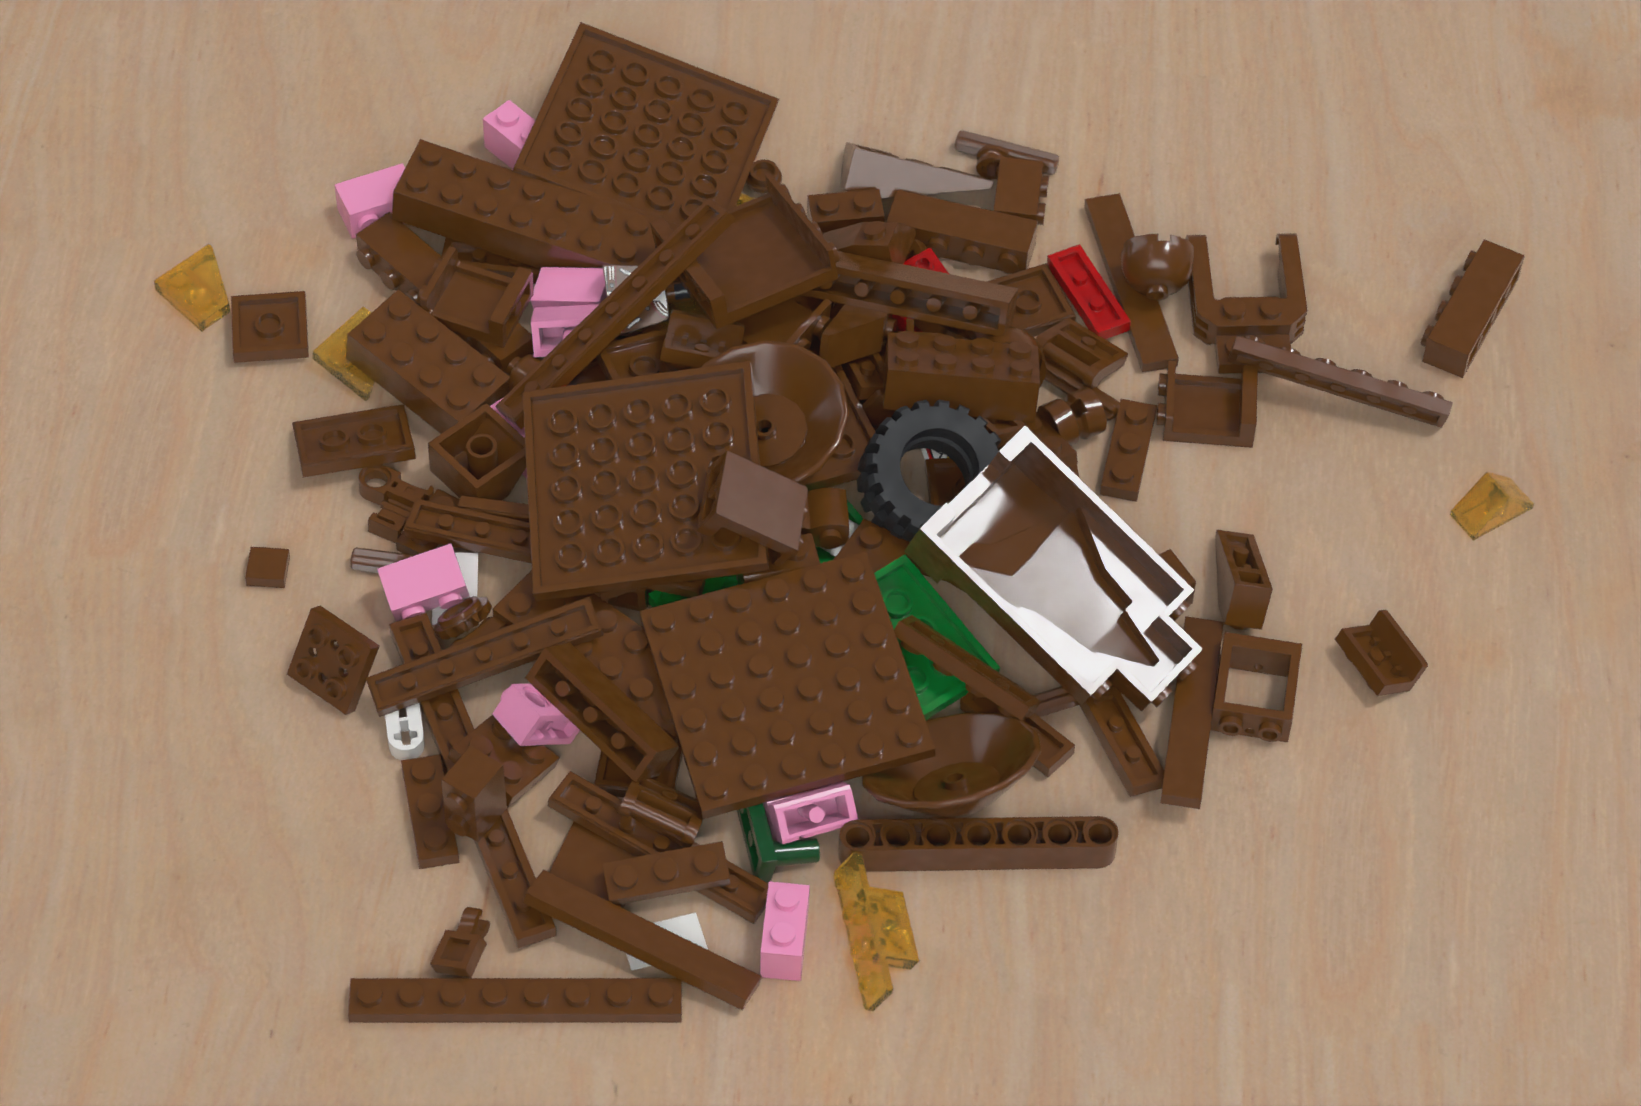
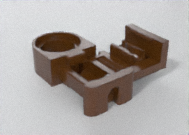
M384 465L363 468L359 473V493L364 499L380 505V508H382L378 514L373 512L368 518V532L396 543V540L401 535V531L404 529L415 499L428 501L434 494V487L430 486L428 490L409 484L401 480V472ZM371 479H381L386 484L381 487H371L366 482Z

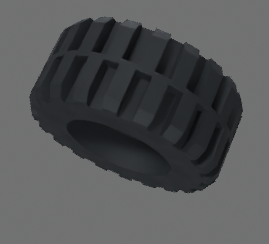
M927 400L917 401L911 409L908 406H903L895 410L891 418L887 417L879 425L860 458L857 470L861 474L856 480L857 491L864 493V497L860 501L864 512L872 511L874 514L871 520L872 523L891 531L890 534L899 539L902 538L911 542L918 530L942 507L922 501L906 486L900 470V461L906 452L927 448L947 455L959 467L964 478L965 487L991 463L999 452L997 447L1001 440L996 432L988 433L985 429L988 422L980 415L976 420L967 415L970 411L969 408L959 404L955 410L949 408V401L937 400L934 406L929 407Z

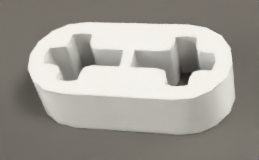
M420 703L406 707L407 717L399 718V711L385 715L389 750L398 760L418 758L424 751L425 743ZM409 731L411 744L403 745L401 732Z

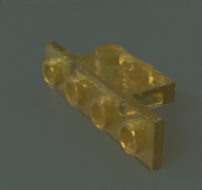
M852 853L835 870L834 883L838 891L842 918L847 930L850 953L854 961L858 988L862 996L864 1009L874 1011L893 993L888 966L911 970L919 962V957L903 892L870 887L862 854Z

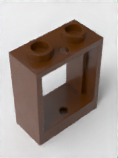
M1224 632L1210 730L1229 736L1242 735L1260 738L1267 742L1281 741L1288 743L1294 713L1302 644ZM1229 668L1287 677L1283 711L1225 702Z

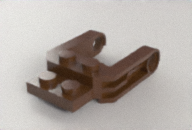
M1277 233L1275 245H1279L1277 277L1280 298L1225 297L1219 300L1215 299L1213 294L1206 235H1186V240L1194 246L1193 272L1188 281L1193 334L1205 344L1215 345L1218 374L1242 373L1243 366L1227 362L1236 336H1254L1262 339L1266 345L1276 348H1291V344L1304 333L1305 316L1308 311L1297 234Z

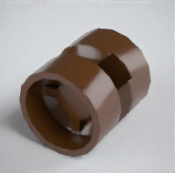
M1084 387L1067 394L1065 401L1055 399L1039 406L1037 409V413L1071 446L1079 441V437L1089 439L1103 433L1107 428V419L1103 405L1096 393L1089 387Z

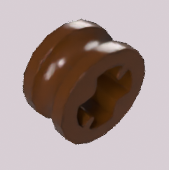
M986 145L980 148L976 155L977 173L982 177L998 179L1000 157H1009L1006 149L998 145Z

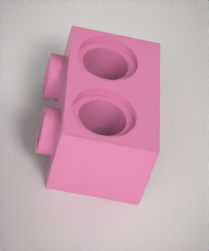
M512 684L502 693L501 701L492 713L520 746L571 744L580 731L532 684Z

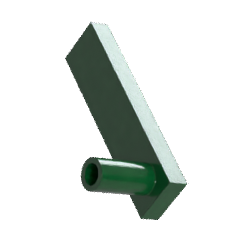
M763 803L737 810L754 876L769 883L772 880L776 866L819 862L820 847L816 838L802 839L786 844L773 842Z

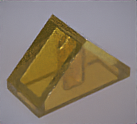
M1486 472L1451 510L1450 515L1474 541L1533 509L1534 503L1511 478Z

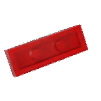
M1080 244L1047 255V266L1090 331L1104 339L1129 331L1130 319Z

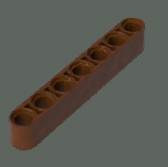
M1102 816L857 819L845 823L840 829L838 857L844 868L854 872L1095 869L1107 867L1115 859L1119 830L1113 820ZM1059 841V842H1063V843H1065V844H1061V845H1060V844H1055V843H1053V842ZM1093 841H1102L1104 844H1097ZM978 842V843H982V844H984V845L978 846V845H974V844H972V843ZM1013 842H1022L1024 845H1015ZM896 843H897V844H902V845H904V846L896 847V846H893V845H891V844H896ZM941 843L944 846H934L932 844ZM853 844H859V845H862L863 847H853V846H851V845H853Z

